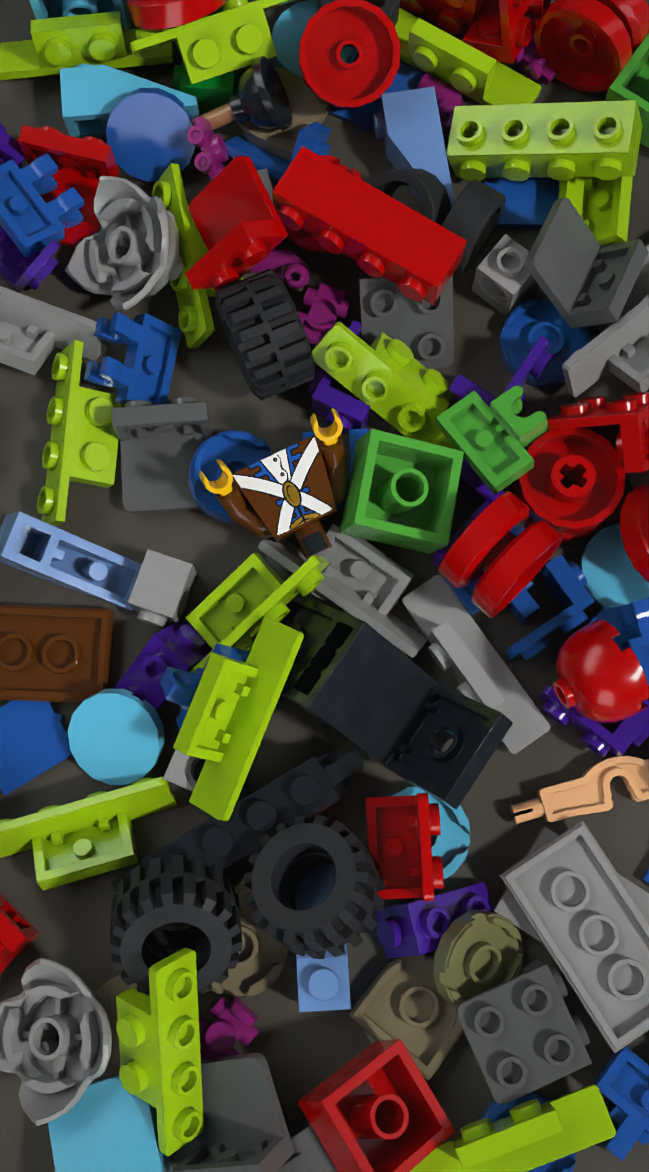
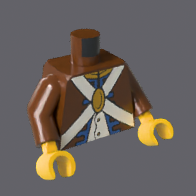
M331 408L334 421L327 428L319 427L315 413L311 415L310 423L315 435L233 474L222 460L216 459L215 461L222 469V474L215 481L208 480L201 470L199 472L200 480L206 489L215 493L217 500L233 522L258 538L273 536L277 543L295 535L306 559L332 547L321 522L337 515L336 506L346 497L349 464L343 439L340 436L343 425L337 411Z

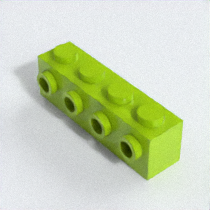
M637 100L455 106L446 155L456 177L467 181H472L473 179L482 181L484 178H507L512 181H524L531 177H550L559 181L571 180L574 177H597L602 180H615L620 176H635L642 121Z

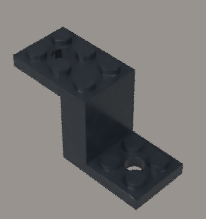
M298 593L286 605L290 611L280 623L302 632L304 638L281 695L296 703L373 762L457 810L489 759L499 747L513 722L503 713L440 685L365 621L306 596L303 597ZM450 739H453V742L450 745V747L446 751L442 752L444 745Z

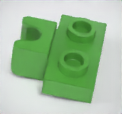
M518 385L513 386L493 400L491 407H488L480 396L473 391L436 417V426L456 450L464 451L463 458L494 495L534 468V459L525 449L545 434L548 427L547 417L542 411H537L528 417L522 418L517 416L522 410L521 397L523 395V388Z

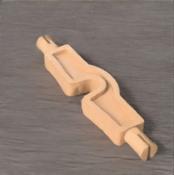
M618 756L599 761L588 768L581 778L537 790L538 798L510 804L511 813L530 809L529 812L512 816L515 825H518L522 822L544 817L546 822H555L573 816L609 811L613 808L610 782L615 776L623 779L633 801L649 799V758L643 760L632 756Z

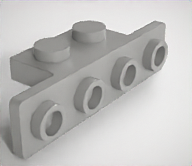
M0 286V363L35 375L55 347L64 350L74 340L84 342L82 357L96 361L101 354V339L94 336L97 321Z
M649 294L617 322L609 324L600 335L586 346L576 350L563 363L562 369L569 394L575 398L578 397L608 372L614 374L636 392H646L649 389Z
M339 521L333 523L326 534L332 547L318 554L319 556H324L330 564L321 572L325 576L324 580L310 593L322 600L330 599L344 609V613L365 621L404 655L407 654L414 658L423 648L427 639L391 614L390 611L415 575L365 539L339 533L341 523ZM273 536L263 538L258 546L262 552L267 554V561L273 567L285 573H294L308 560L305 558L303 551L287 539L277 543Z
M441 575L433 576L403 597V606L431 643L428 651L444 672L449 669L460 683L456 687L458 693L503 713L513 722L501 741L510 754H517L550 730L548 721Z

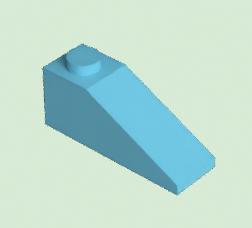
M79 64L71 68H60L62 117L70 136L81 139L85 136L107 138L106 126L113 107L124 96L139 88H159L174 94L184 103L183 106L193 118L200 116L195 96L110 66Z

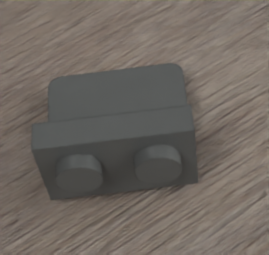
M561 198L554 202L527 256L526 266L568 326L573 329L618 321L649 252L641 239L601 247L568 198Z
M364 271L357 272L362 323L361 336L365 343L371 346L378 336L384 332L392 340L398 339L405 343L411 349L414 358L426 368H445L453 363V275L435 304L431 305L424 300L417 302L406 297L398 289V285L383 276L375 278Z
M181 397L172 400L171 404L153 405L149 401L134 400L125 403V407L112 408V427L120 439L122 503L125 510L135 514L201 509L194 501L190 491L188 470L198 447L204 441L213 437V421L207 402H200L192 397Z
M537 959L522 965L521 975L459 1003L456 1008V1015L490 1093L499 1104H507L592 1064L585 1048L586 1045L590 1044L589 1037L579 1017L576 1014L571 1016L563 997L567 996L568 992L559 972L554 966L549 968L546 963Z
M250 1053L201 1060L204 1130L196 1137L198 1146L171 1172H277L294 1154V1149L266 1058L260 1053Z

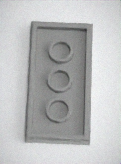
M580 821L499 874V877L609 1048L616 1053L649 1030V920L585 823Z

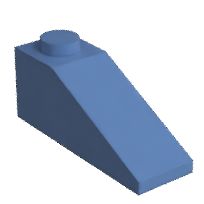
M434 86L383 93L380 98V112L373 113L375 140H383L386 158L394 169H423L435 175L446 188L452 207L455 200ZM407 185L422 204L418 193L413 189V187Z
M20 511L6 514L0 528V563L123 609L133 610L128 604V600L142 564Z
M335 865L318 866L310 870L301 879L295 893L296 910L302 911L314 908L329 896L336 879ZM347 943L344 945L345 954L334 957L328 951L325 952L324 959H313L306 953L304 957L296 954L299 1012L351 1009Z

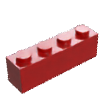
M304 146L300 148L272 191L273 205L283 225L294 231L302 229L316 237L317 242L327 251L333 254L343 253L354 259L365 273L375 278L383 276L398 285V289L406 297L414 301L421 302L424 300L434 305L462 261L467 240Z

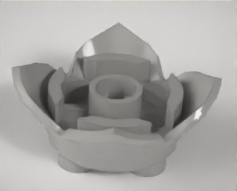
M100 176L94 198V213L101 224V229L98 233L84 238L76 246L65 271L83 289L94 294L111 295L110 302L115 310L126 311L143 298L155 295L166 286L169 280H175L180 276L183 269V260L179 255V233L175 225L173 213L166 210L161 198L157 196L150 198L139 186L127 179Z
M39 958L25 969L21 978L23 986L21 994L0 1002V1071L17 1074L20 1077L21 1085L18 1097L23 1111L36 1126L51 1122L69 1112L80 1100L90 1083L104 1073L111 1056L113 1036L107 996L101 991L90 989L68 967L47 958Z

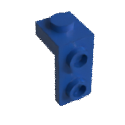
M315 121L301 129L290 161L255 146L243 135H237L225 141L228 156L233 158L236 156L250 157L256 170L267 168L268 174L273 176L272 180L277 184L302 146L318 155H330L331 146L327 144L331 128Z
M561 554L545 564L538 574L564 611L509 647L505 652L509 660L521 654L525 661L549 646L545 639L547 635L559 627L564 634H567L588 619L584 611L595 601L584 587L588 584L587 579L577 564L573 561L567 563Z

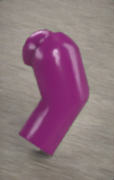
M427 72L420 80L417 89L434 86L442 130L450 132L455 106H463L462 95L457 89Z
M274 248L265 259L250 269V273H260L271 269L286 286L292 289H300L307 285L311 274L308 265L290 248Z

